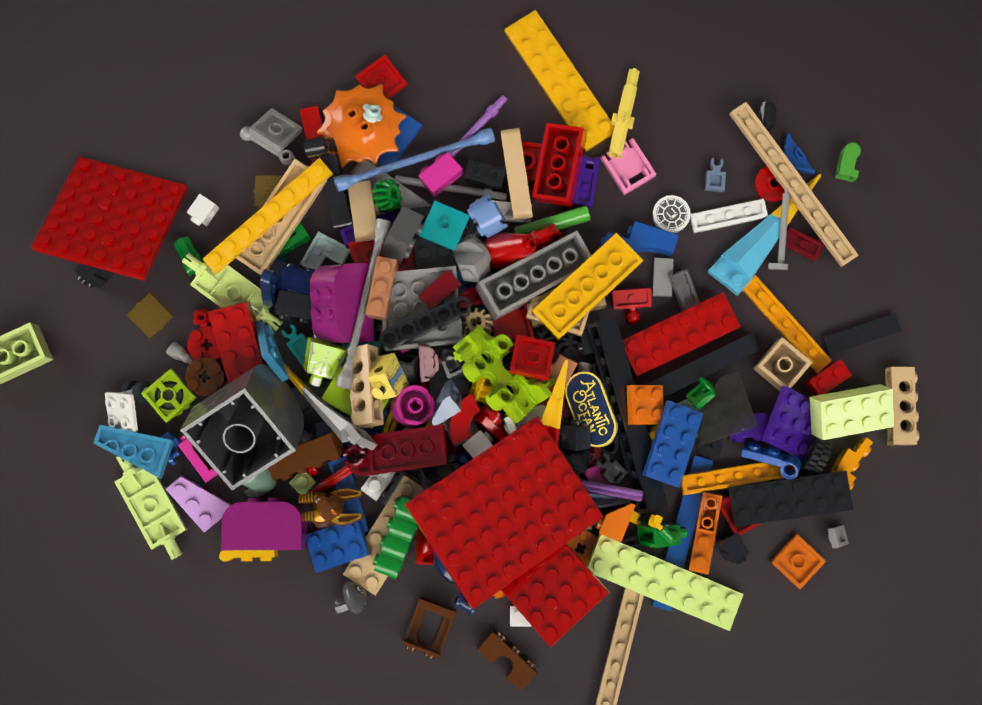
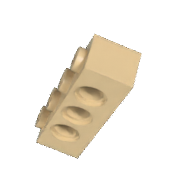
M368 344L357 346L353 361V384L350 390L352 425L359 428L384 425L382 400L372 395L373 387L368 379L377 356H379L378 347Z
M915 367L886 368V387L893 389L894 427L887 428V445H917L919 431L917 430L916 422L919 419V413L916 410L918 393L915 391V383H917L918 377ZM901 382L905 385L904 392L899 388ZM901 401L906 405L905 411L900 409ZM901 421H904L907 425L905 431L900 427Z

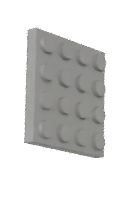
M456 266L398 271L396 281L392 286L388 320H382L383 331L430 310L419 298V295L447 270L457 279ZM458 288L440 305L458 298ZM460 303L457 305V309H458L459 311H460ZM443 310L439 313V318L447 319L450 313L447 310ZM425 318L422 320L421 326L427 328L431 325L432 321L429 318ZM461 319L394 349L385 347V351L417 349L418 344H426L429 347L455 345L463 339ZM407 326L403 330V334L406 336L413 333L411 326ZM392 334L387 335L385 338V343L387 344L395 341V336Z

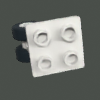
M128 380L122 385L120 393H105L109 427L138 432L135 402L139 404L149 403L141 393L152 383Z

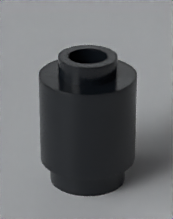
M761 102L760 107L757 108V117L767 131H770L775 127L777 109L772 102Z

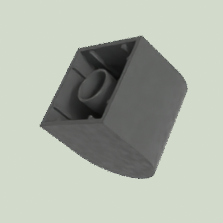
M258 364L195 405L180 431L229 488L234 490L296 451L304 429V415L295 394L286 381L282 382L269 366Z

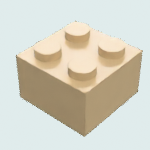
M782 337L772 345L753 369L780 391L782 386L791 388L813 362Z

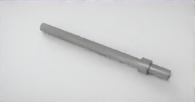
M395 176V180L401 184L425 187L420 179ZM454 184L449 185L443 190L480 197L490 193L492 199L506 201L507 193L492 191L493 189L490 188L478 189Z

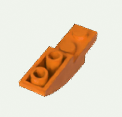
M703 492L689 571L709 575L723 496Z

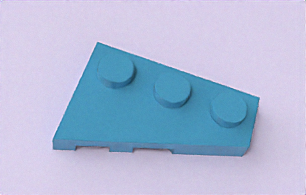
M260 320L255 324L261 356L279 379L284 382L289 379L273 336L275 334L274 330L269 324L266 325L263 320Z

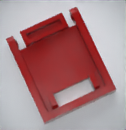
M527 305L521 306L522 310L517 308L493 321V336L496 337L504 334L511 340L516 339L517 335L534 338L531 321L526 319L528 314ZM513 347V348H510L509 351H510V352H513V351H514V347Z

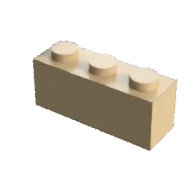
M370 180L360 181L348 188L355 242L375 240L374 228L376 215H379L378 206H375L372 199L374 194L371 191L374 187L371 188Z

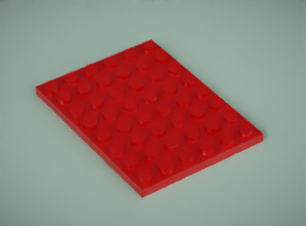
M538 416L404 504L471 609H475L603 518L600 510Z

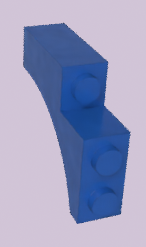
M635 221L633 227L629 226L626 237H629V239L620 237L635 252H655L671 257L679 235ZM607 232L606 237L602 236L599 248L615 234Z

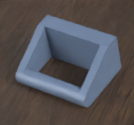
M451 379L444 383L435 401V409L432 416V424L435 426L461 411L462 393Z

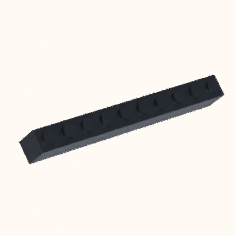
M614 317L589 324L587 329L602 383L618 424L616 434L628 472L632 489L643 491L642 501H635L638 513H648L666 507L668 504L662 482L642 475L651 449V439L646 425H628L627 385H635V381L632 377L630 363L627 359L617 319Z

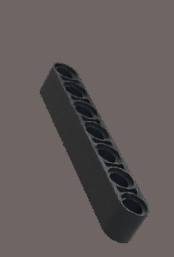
M752 332L645 385H663V397L698 381L700 377L704 378L761 350Z

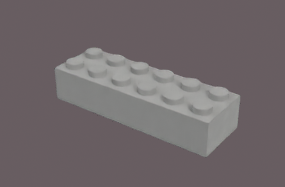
M575 231L481 280L475 289L493 321L532 301L533 298L558 287L592 255L578 231Z

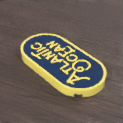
M590 372L576 373L570 378L565 388V395L574 420H581L583 424L590 425V446H607L614 440L618 424L604 385L600 378Z

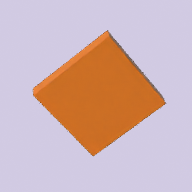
M795 534L770 561L798 589H801L826 562L798 534Z

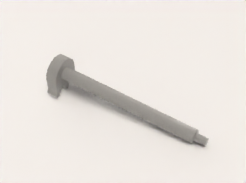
M785 188L782 200L778 262L768 263V269L788 270V264H784L790 197L788 188Z

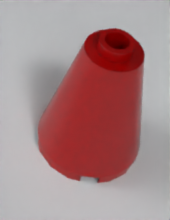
M498 232L489 238L487 237L484 243L491 256V263L489 265L499 270L531 255L537 247L536 240L532 235Z

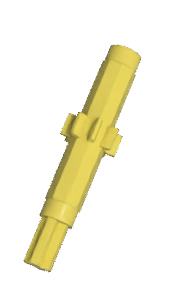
M636 68L629 69L618 114L613 113L611 125L615 127L608 153L612 158L622 157L627 131L633 128L635 117H631L640 74V71Z

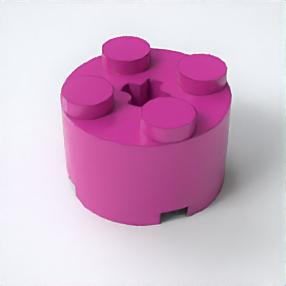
M418 385L406 387L398 396L393 398L391 403L393 419L405 427H416L425 423L433 415L435 409L433 397H431L426 388ZM413 403V406L416 407V409L412 410L410 404Z

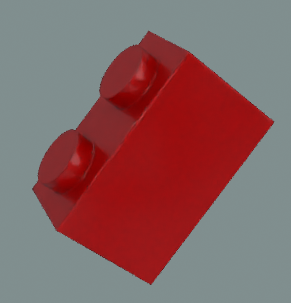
M840 359L805 381L804 384L812 396L822 395L851 377L852 374Z

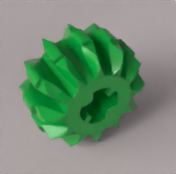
M385 178L373 184L374 189L371 192L374 194V197L372 199L375 200V206H378L380 211H394V209L401 206L400 201L403 200L401 197L402 191L399 189L400 184H396L395 179Z

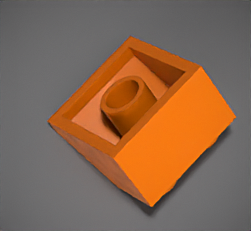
M627 503L602 514L603 518L594 525L597 528L596 532L622 542L636 505Z

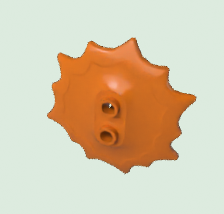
M382 84L370 89L358 85L348 91H336L333 102L323 110L325 122L317 131V134L334 138L342 169L349 161L362 163L366 159L377 165L380 155L386 152L398 151L395 138L401 133L399 124L406 118V115L395 111L394 102L385 97ZM364 104L380 106L382 120L374 123L365 120L363 116L365 112L363 109Z

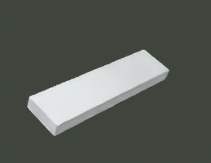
M764 199L693 213L690 216L693 233L764 219L768 217Z

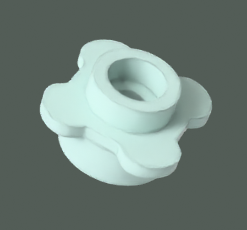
M364 104L363 109L365 112L363 116L365 120L371 123L382 120L380 106Z

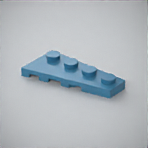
M99 425L93 442L95 445L160 479L163 477L174 444L169 439Z

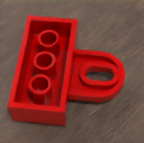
M547 123L542 144L522 142L523 155L532 158V163L529 166H525L527 181L535 182L532 198L536 202L573 207L587 138L584 128Z

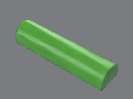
M583 206L517 226L513 231L517 234H530L535 230L541 231L550 224H555L559 230L590 221V215L587 206Z

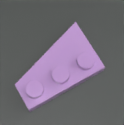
M183 475L166 487L168 493L203 532L222 519L226 509L232 505Z

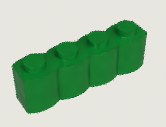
M403 495L401 499L397 498L393 508L396 510L395 516L390 517L387 523V528H389L387 536L383 535L380 542L382 547L381 553H377L373 561V565H375L374 571L397 579L418 526L404 505L413 499L406 495Z

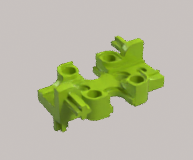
M478 325L453 346L456 350L453 352L455 356L453 358L455 361L459 360V362L464 360L465 363L462 370L470 382L475 383L481 377L490 380L492 390L485 396V401L493 410L500 411L503 409L506 412L505 417H510L516 424L527 416L535 406L552 395L549 389L555 385V377H550L549 375L548 381L542 380L538 382L536 378L509 373L504 367L502 360L510 352L509 349L515 344L504 334L496 337L488 335L481 325ZM482 354L488 358V363L482 357ZM507 385L513 389V394L508 390Z

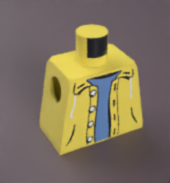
M395 353L377 356L368 375V379L373 387L372 395L380 400L396 397L409 385Z

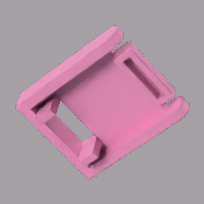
M633 138L629 140L631 148L625 141L621 158H612L608 155L609 152H607L609 161L605 155L600 157L623 196L657 175ZM642 172L644 178L631 185L629 179Z

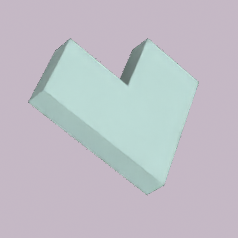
M318 231L300 265L314 272L323 265L326 258L338 264H344L350 254L349 248L346 249L344 244Z

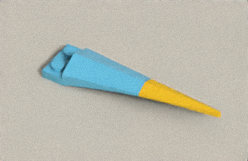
M818 174L807 183L811 191L820 179L821 174ZM789 198L787 226L798 211L791 198ZM782 205L723 253L708 270L709 275L738 296L751 282L780 237Z

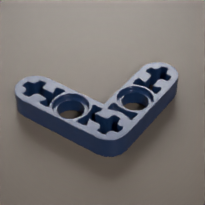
M278 257L273 270H263L260 279L263 305L275 306L279 290L282 287L288 270L289 259Z

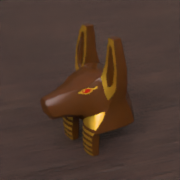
M338 489L332 492L299 495V504H313L309 512L301 513L302 522H313L317 528L353 524L363 519V514H344V501L362 497V492L353 489Z

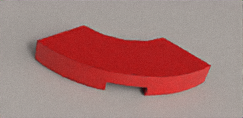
M472 393L462 399L461 411L451 417L450 437L453 446L471 438L470 422L474 415L480 412Z

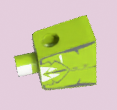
M308 337L304 369L307 373L312 374L309 383L314 386H320L323 377L333 379L347 354V350L343 346Z

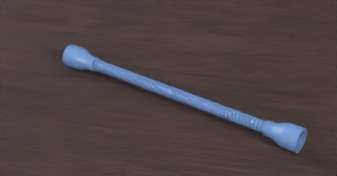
M487 128L463 141L386 164V166L377 167V169L374 168L370 171L352 175L342 174L333 177L337 191L340 192L359 181L371 178V176L374 177L378 174L387 173V171L412 165L428 158L437 157V155L462 149L466 146L495 142L494 133L491 128Z

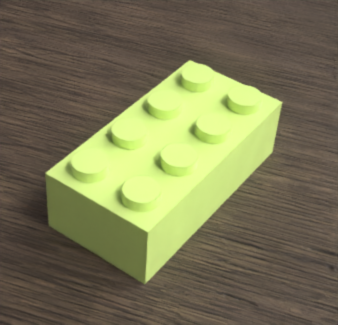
M30 322L0 336V384L54 360L39 325Z
M878 384L809 397L811 433L822 440L894 427L893 389Z

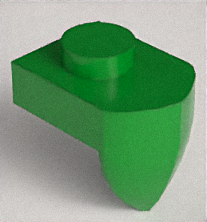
M703 377L698 379L700 384L685 395L687 400L698 409L702 408L716 394L712 383Z

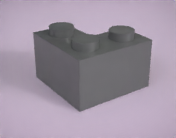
M402 206L386 236L380 254L390 259H396L400 264L404 258L408 259L416 242L414 236L415 234L419 235L424 227L421 224L424 216Z

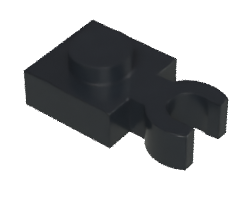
M601 452L600 455L603 457V461L600 463L598 460H594L593 462L596 466L603 468L600 474L608 483L617 486L628 472L615 459L610 460L608 454Z

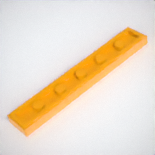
M755 275L743 292L782 336L813 362L810 367L816 374L832 362V359Z
M759 462L684 475L681 489L682 495L782 479L784 477L780 472L781 467ZM787 465L790 470H795L794 466Z

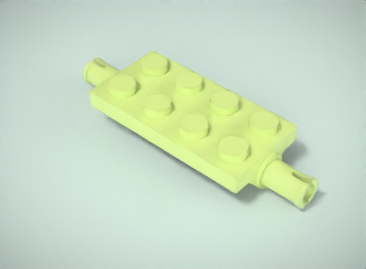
M188 253L186 257L192 262L185 258L182 260V263L195 271L196 274L195 279L190 285L221 308L250 300L256 322L263 320L274 331H277L279 327L273 322L279 326L283 323V321L269 312L271 307L263 305L261 289L229 265L218 274H215L205 262L202 263L191 253Z
M117 456L116 459L124 473L120 479L115 481V484L151 550L164 545L171 560L181 556L183 553L175 541V536L188 529L160 478Z

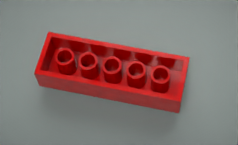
M723 292L622 341L625 345L631 373L636 378L733 332L741 326Z

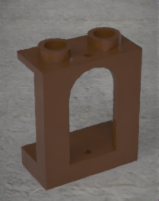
M420 597L402 644L406 645L405 648L410 651L417 652V650L425 652L424 656L428 658H440L457 610ZM426 610L444 616L436 640L430 646H423L417 640V632Z

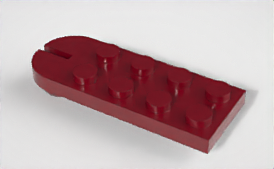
M444 425L370 435L377 443L373 450L366 447L363 449L358 444L354 445L350 442L343 453L345 457L364 455L361 459L343 460L348 468L359 476H372L449 465Z

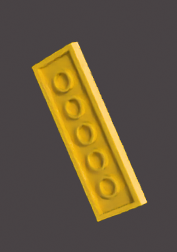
M616 233L532 310V313L559 340L643 262V259Z

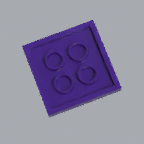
M782 386L762 441L804 461L813 437L811 433L810 399L787 386Z

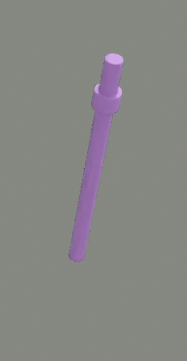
M502 95L493 105H490L486 109V113L460 141L476 135L491 117L494 118L499 113L498 110L504 105L507 98ZM462 149L449 152V154L454 158Z

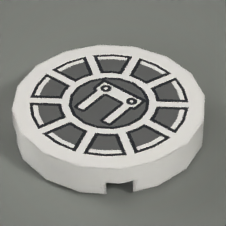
M671 195L661 198L655 204L652 216L657 228L677 233L683 230L689 223L691 214L686 201L681 197Z

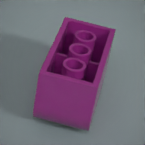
M370 263L326 265L318 267L313 272L310 280L311 318L313 332L319 340L329 343H351ZM365 314L360 339L358 340L359 342H374L373 318H368Z
M248 498V502L232 504L226 509L222 517L221 551L306 549L307 522H302L301 513L305 512V510L295 502L283 501V498H267V502H263L264 498Z

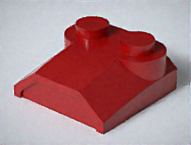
M487 405L485 407L480 406V412L474 415L472 420L498 442L508 436L502 423L503 421L500 419L502 415Z

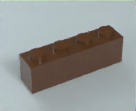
M332 431L299 444L296 451L268 469L273 481L280 478L282 481L293 477L292 474L295 472L300 475L309 471L308 467L313 466L316 469L325 465L324 461L326 460L334 462L342 458L341 454L344 453L346 447Z

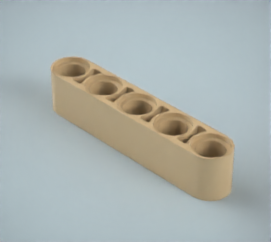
M520 129L501 130L514 220L532 218L533 214Z

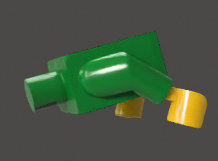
M633 511L630 522L637 525L638 544L653 548L675 546L681 544V538L687 537V529L684 526L680 527L679 524L668 522L661 523L663 517L651 514L649 523L646 524L643 520L639 521L640 514Z

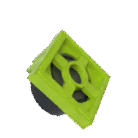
M172 368L141 393L166 423L175 416L181 415L183 410L188 409L190 403L197 398Z

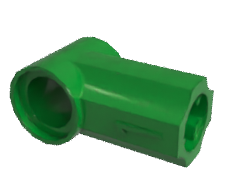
M188 236L176 240L174 246L182 260L185 258L192 262L186 257L188 253H191L202 263L205 262ZM182 263L190 277L195 275V271Z

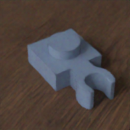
M714 158L711 159L710 167L712 171H706L705 191H725L726 172H720L723 166V159H720L719 166L714 164Z

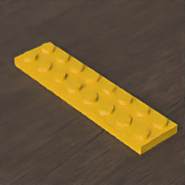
M534 10L505 28L504 32L567 126L585 129L587 138L584 151H589L611 137L615 126L611 125V120L537 11Z

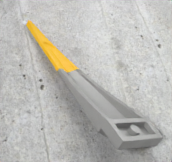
M284 363L289 379L342 443L350 441L354 445L358 444L361 448L364 449L366 447L370 450L377 446V443L365 430L352 425L349 419L323 402Z

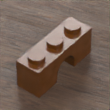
M493 630L477 647V651L491 664L500 656L510 658L513 665L506 674V678L522 691L537 674L536 665L529 658L525 660L520 655L522 652L514 644L510 646L505 642L507 638L500 631L496 633Z

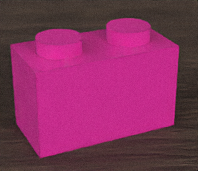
M447 152L445 155H439L435 159V163L430 167H424L418 176L431 195L436 197L463 175V169Z

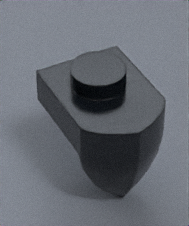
M444 349L438 357L444 376L447 379L463 372L462 362H459V360L455 361L453 358L455 357L453 352L456 351L453 349Z

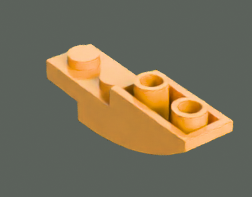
M861 438L853 450L850 448L843 449L830 472L847 471L850 491L855 484L853 482L856 479L850 472L856 471L860 465L859 460L862 457H866L871 451L870 446L873 442L868 438Z

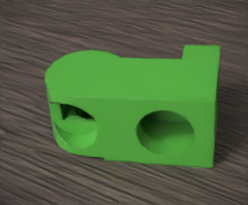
M849 143L841 150L834 178L854 182L858 178L859 171L854 170L856 159L861 153L858 144Z

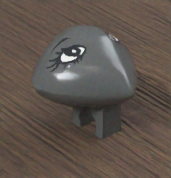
M347 581L342 589L344 597L335 599V610L337 614L347 610L351 613L359 614L365 607L368 598L367 591L358 583Z

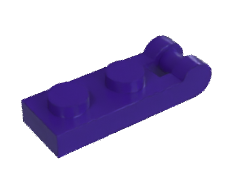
M583 154L574 206L593 207L600 157L595 156L591 158ZM586 164L593 165V169L585 168Z

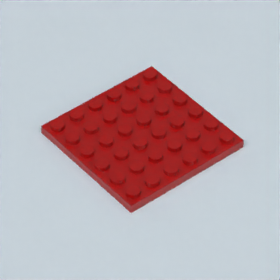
M79 156L31 247L36 252L145 281L188 190L187 185Z

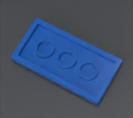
M666 401L645 464L643 476L680 488L703 413L672 401Z

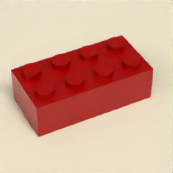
M250 300L208 312L228 384L258 364L268 366L261 356L256 321Z

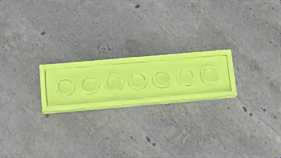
M599 534L587 567L596 576L728 631L731 629L744 595L602 534Z

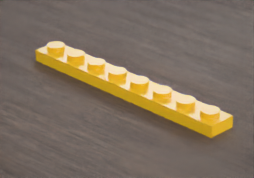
M320 158L316 160L206 255L203 260L215 274H218L332 176V171Z

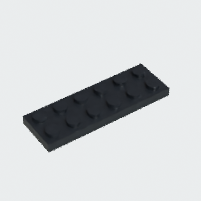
M847 471L728 488L734 527L854 510Z

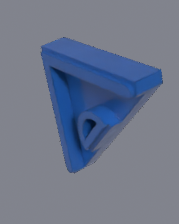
M787 133L785 135L783 153L797 172L814 175L815 169L811 167L800 147L793 141L791 134Z

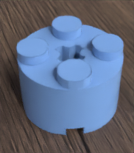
M490 193L470 204V208L467 209L472 220H477L479 225L476 227L481 236H487L488 238L509 227L507 223L503 224V221L506 219L496 201L490 200L492 198Z

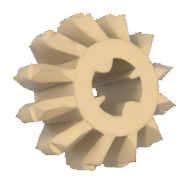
M475 308L474 313L470 312L468 316L462 318L464 321L462 322L463 334H469L478 326L474 327L473 324H478V322H480L481 327L486 333H492L490 327L494 324L490 320L491 315L486 314L484 309L479 313L478 308Z

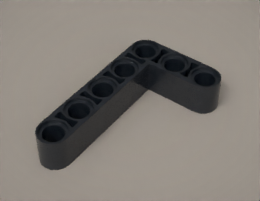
M328 136L304 140V149L307 157L317 160L320 158L333 173L327 179L324 191L334 230L336 233H340L341 229L353 226L348 190L338 192L334 184L333 177L343 174L335 140L333 137Z

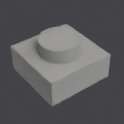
M844 525L828 529V538L832 548H839L849 544Z

